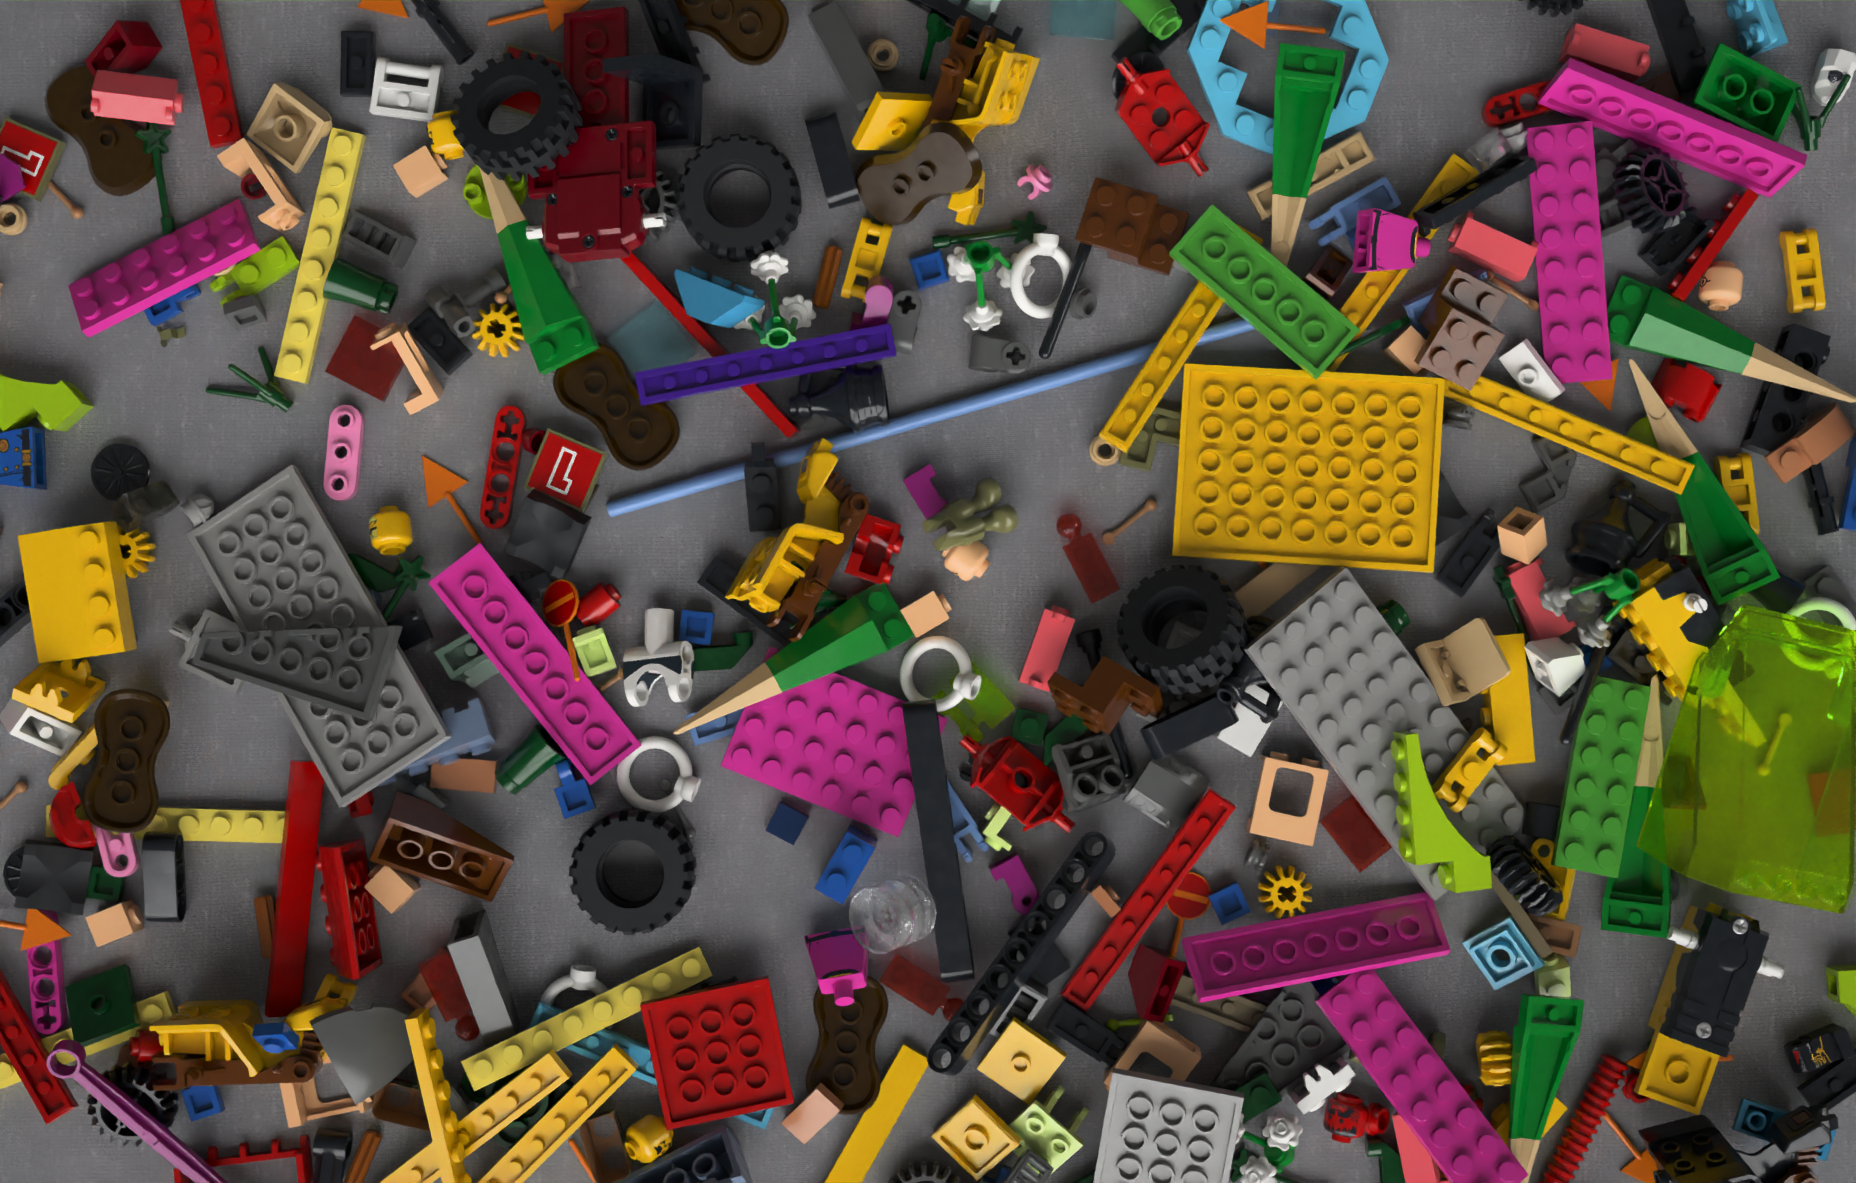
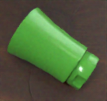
M1118 0L1139 19L1148 32L1153 33L1159 40L1169 38L1182 24V18L1177 14V9L1170 0Z

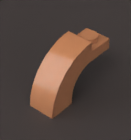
M1832 402L1807 419L1808 424L1801 431L1763 457L1781 484L1787 483L1811 465L1820 463L1854 434V426L1837 402Z

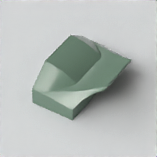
M469 633L434 652L451 681H461L471 688L499 673L498 669Z

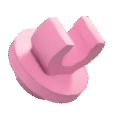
M1030 164L1026 168L1027 175L1020 178L1017 182L1019 187L1027 182L1033 184L1034 190L1028 196L1030 200L1040 196L1042 191L1049 192L1052 189V176L1042 165L1037 167Z

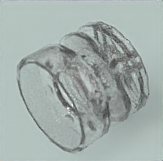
M897 876L883 883H877L856 892L849 908L850 927L856 940L864 949L874 954H886L926 938L934 928L936 919L935 902L929 889L920 880L912 876Z

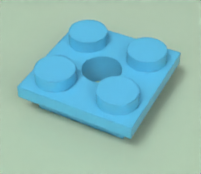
M1512 916L1499 921L1462 942L1495 991L1543 967L1545 964ZM1497 949L1505 950L1510 955V960L1502 961L1498 959L1494 951Z

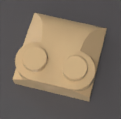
M280 81L275 82L271 87L246 136L297 174L300 173L320 139L326 137L331 132L332 119L323 107L301 90Z

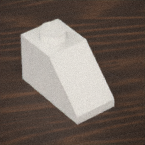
M1554 637L1531 641L1524 646L1535 679L1559 697L1585 672L1584 654L1574 643L1570 642L1567 644L1560 638Z
M12 698L0 713V720L9 734L61 757L71 748L82 733V730L75 724L60 720L53 715L36 708H31Z

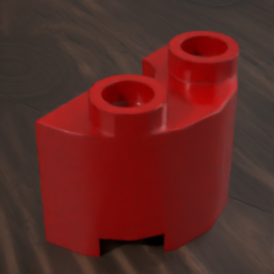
M1664 358L1651 382L1652 387L1667 408H1672L1673 404L1683 409L1682 416L1695 423L1705 420L1722 388V384L1713 383L1715 379L1713 375L1687 363L1686 367H1683L1674 362L1672 358Z
M866 514L860 525L844 573L880 585L883 582L889 584L895 567L889 564L892 554H899L905 537L899 535L901 525Z
M72 781L61 787L53 798L49 813L50 826L56 837L68 847H93L96 845L97 840L89 820H80L75 815V810L80 808L81 800Z

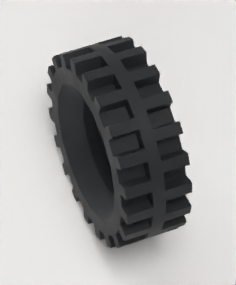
M521 51L520 58L517 59L509 52L503 54L504 61L496 63L493 58L486 61L488 68L481 73L477 69L472 71L471 75L474 77V80L470 84L464 82L461 84L459 89L463 96L461 99L454 98L452 103L458 112L457 114L450 115L451 122L456 128L453 130V133L460 142V145L484 173L489 175L492 171L497 179L503 181L507 174L514 181H522V174L529 173L532 178L540 176L538 169L547 165L550 170L556 167L553 160L559 154L566 158L570 153L566 145L569 141L576 143L579 138L574 127L582 126L583 119L578 111L582 110V105L576 97L577 94L558 66L553 61L549 64L546 58L540 54L534 60L529 52ZM522 92H535L540 96L541 103L537 114L528 125L516 132L505 135L494 134L489 130L491 115L500 103L514 94Z

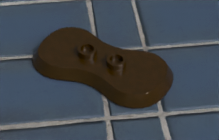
M675 0L680 15L686 16L688 23L684 24L686 30L701 32L712 37L731 57L746 65H762L770 61L781 48L787 34L789 16L781 0Z
M86 63L74 65L59 74L48 86L44 98L47 114L57 127L68 133L79 143L85 153L92 179L99 188L114 196L134 193L147 185L156 176L152 151L144 154V141L134 135L135 131L145 129L132 120L94 116V112H91V90L94 77Z
M937 122L925 127L906 149L894 154L873 156L864 161L857 171L856 184L863 203L877 220L895 226L904 225L912 221L931 200L944 195L962 194L974 188L982 175V162L974 144L962 129L949 122Z
M598 342L599 349L556 369L553 377V386L559 401L570 411L590 420L600 430L610 453L622 466L635 471H644L659 464L674 449L680 436V427L676 415L663 402L641 405L638 388L631 380L623 360L614 349Z
M119 689L107 694L101 700L95 712L94 726L99 746L98 760L83 792V807L88 819L97 827L111 832L133 833L146 828L152 822L158 810L159 795L154 775L155 762L170 730V715L166 704L156 695L143 690Z
M867 976V985L864 988L853 990L854 1002L850 1005H836L834 993L822 994L819 986L814 996L813 1006L819 1029V1042L817 1051L807 1070L805 1079L806 1089L809 1094L822 1083L845 1104L841 1111L837 1113L840 1115H854L867 1111L876 1101L880 1091L881 1082L875 1059V1044L879 1031L887 1017L888 998L884 987L879 981L870 976Z

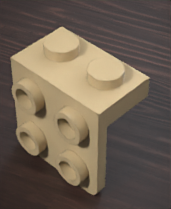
M1482 617L1473 619L1441 640L1423 643L1414 649L1419 657L1420 665L1426 671L1432 685L1435 687L1443 707L1467 701L1507 677L1511 672V668L1490 627Z

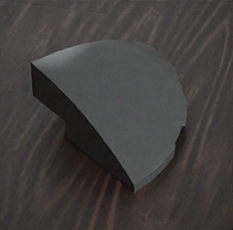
M372 1003L369 1009L354 1011L350 1006L325 1013L309 1021L355 1105L387 1085L412 1062L413 1054L405 1024V1019L412 1011L406 1014L397 1011L395 1006L391 1004Z

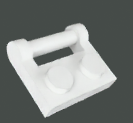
M378 57L369 112L374 115L424 122L433 120L432 115L436 114L438 109L440 88L444 78V67L432 64L431 67L390 62L389 58ZM391 74L427 79L429 82L428 87L387 82V77Z

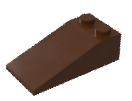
M397 791L377 832L369 860L492 902L515 856L431 803Z

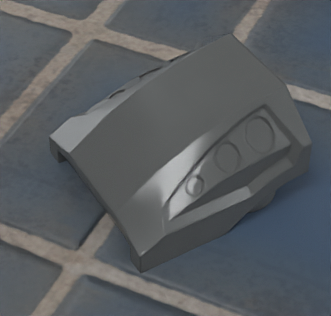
M1101 731L1090 737L1062 745L1059 743L1051 747L1060 783L1069 805L1068 813H1076L1102 805L1126 793L1124 774L1120 769V758L1110 735Z
M1171 754L1154 760L1152 757L1148 765L1144 766V771L1139 779L1135 780L1137 782L1128 791V794H1125L1122 800L1173 833H1176L1210 780Z

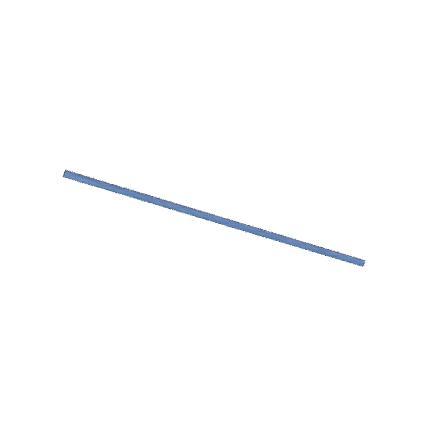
M1242 317L1208 326L1196 347L1255 330V328ZM1159 341L890 419V424L887 426L877 424L863 429L860 433H855L852 430L824 439L833 444L830 451L833 453L1147 361ZM814 442L766 455V459L774 458L776 469L802 462V459L807 456ZM745 462L608 501L606 506L609 516H618L744 479Z

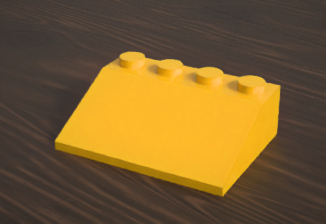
M116 521L18 535L38 663L92 657L137 649Z

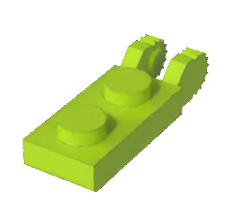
M281 236L262 248L261 251L237 264L229 273L218 277L210 283L209 287L212 292H218L236 281L240 289L233 291L221 300L220 304L223 307L224 303L234 301L238 297L255 296L300 266V259L286 237Z

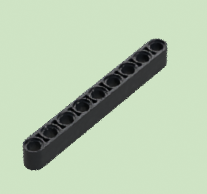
M935 699L903 703V716L942 983L975 980L956 842H954L955 831Z
M1089 832L1081 838L929 1050L927 1062L933 1071L947 1076H954L963 1070L1114 859L1116 848L1109 838L1099 832ZM1100 841L1103 842L1102 852L1099 855L1093 856V845ZM1079 868H1084L1083 879L1079 882H1074V872ZM1060 894H1065L1064 905L1061 908L1055 909L1054 901L1056 897ZM1045 920V932L1037 935L1035 931L1036 925L1040 921ZM1026 946L1027 956L1023 961L1018 962L1017 952L1021 947ZM1006 972L1008 974L1007 985L999 988L998 979L1001 974ZM988 999L989 1009L985 1014L981 1015L979 1005L983 1000ZM968 1025L970 1035L967 1040L962 1041L960 1032L964 1026ZM946 1052H949L951 1062L947 1067L943 1068L941 1058Z

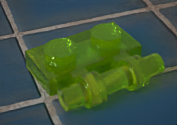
M971 661L972 673L981 676V687L975 699H963L976 714L969 719L957 705L948 710L941 711L944 716L948 715L960 727L958 731L963 736L968 733L975 741L979 742L985 737L977 728L982 721L993 730L1015 707ZM956 676L948 682L952 687ZM941 689L932 698L941 699L947 695Z

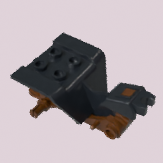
M1824 1103L1809 1107L1801 1105L1775 1120L1767 1133L1772 1142L1755 1153H1746L1734 1149L1705 1115H1695L1640 1129L1638 1132L1644 1140L1649 1154L1656 1162L1657 1171L1653 1172L1655 1183H1735L1746 1179L1750 1183H1818V1178L1812 1170V1165H1817L1815 1158L1818 1157V1153L1815 1150H1819L1821 1145L1831 1143V1131L1839 1127L1837 1116L1834 1113L1829 1114L1828 1106Z

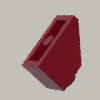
M117 20L84 62L94 79L97 70L134 74L147 68L163 46L148 22Z
M1139 944L1128 971L1137 1014L1142 1019L1163 1023L1186 963L1161 949Z

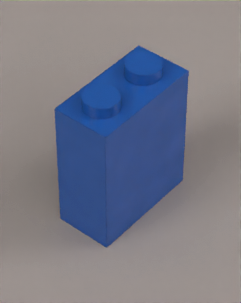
M850 824L821 873L814 889L843 905L874 852L877 839Z

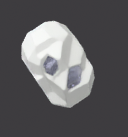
M1828 48L1820 53L1810 84L1812 97L1817 103L1826 106L1844 75L1850 74L1851 78L1837 102L1842 99L1850 86L1856 69L1855 53Z

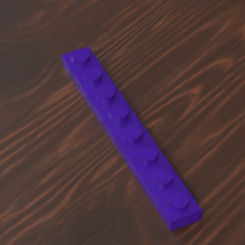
M889 323L790 342L789 345L781 349H774L769 346L635 372L640 403L644 406L897 357L891 324Z

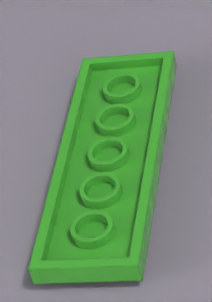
M1213 204L1169 252L1170 257L1315 380L1319 378L1360 331L1356 325Z
M1597 676L1572 740L1551 865L1618 878L1651 687Z

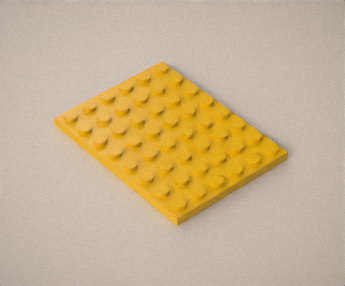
M1184 363L1172 556L1433 573L1445 378L1324 371L1315 380L1305 370Z

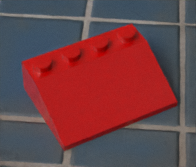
M365 838L323 844L318 846L319 852L315 856L318 871H322L324 883L320 886L321 899L323 903H327L328 915L325 917V928L327 934L332 936L333 947L330 948V961L333 967L336 966L337 975L352 980L362 978L383 964L374 899L364 888L371 880L367 876L370 872Z

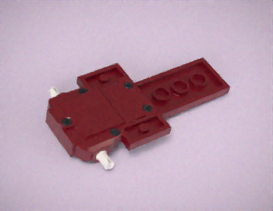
M625 6L564 13V76L577 94L576 97L582 105V110L578 111V113L582 117L583 123L582 126L574 127L579 138L576 143L569 141L566 145L570 152L566 158L559 154L553 160L556 167L551 170L547 165L538 169L540 175L538 177L532 178L528 173V196L533 200L545 198V208L542 225L527 226L526 230L528 232H526V236L529 240L543 238L545 246L568 263L630 257V251L643 245L646 235L650 232V227H665L667 224L664 212L648 214L647 209L642 203V197L639 194V189L656 187V125L652 120L629 123V80L603 72V59L629 56V11Z

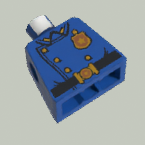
M25 427L0 433L1 485L47 490L45 429Z

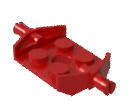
M1127 57L1122 58L1121 62L1118 61L1115 66L1126 78L1124 81L1126 84L1118 97L1115 111L1157 166L1161 167L1185 162L1191 166L1197 177L1204 175L1203 172H1207L1209 168L1198 155V151L1210 124L1205 122L1169 74L1171 72L1169 69L1161 68L1140 73L1135 70ZM1163 107L1167 113L1166 121L1162 125L1156 126L1152 121V114L1155 109Z
M968 733L963 736L958 744L970 752L974 758L970 780L971 788H974L976 785L1025 825L1022 829L1024 832L1048 821L1054 822L1066 834L1073 829L1076 823L1061 812L1064 809L1061 807L1064 792L1059 776L1045 766L1044 763L1011 736L1000 738L988 745L986 743L980 745ZM1016 773H1021L1027 778V788H1021L1016 784Z

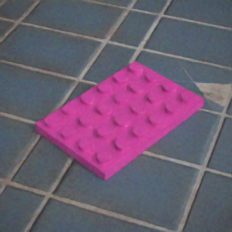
M769 646L762 664L780 650ZM831 673L744 707L720 766L899 837L915 800L903 716V703L908 702L838 673ZM938 715L940 733L942 734L948 719Z

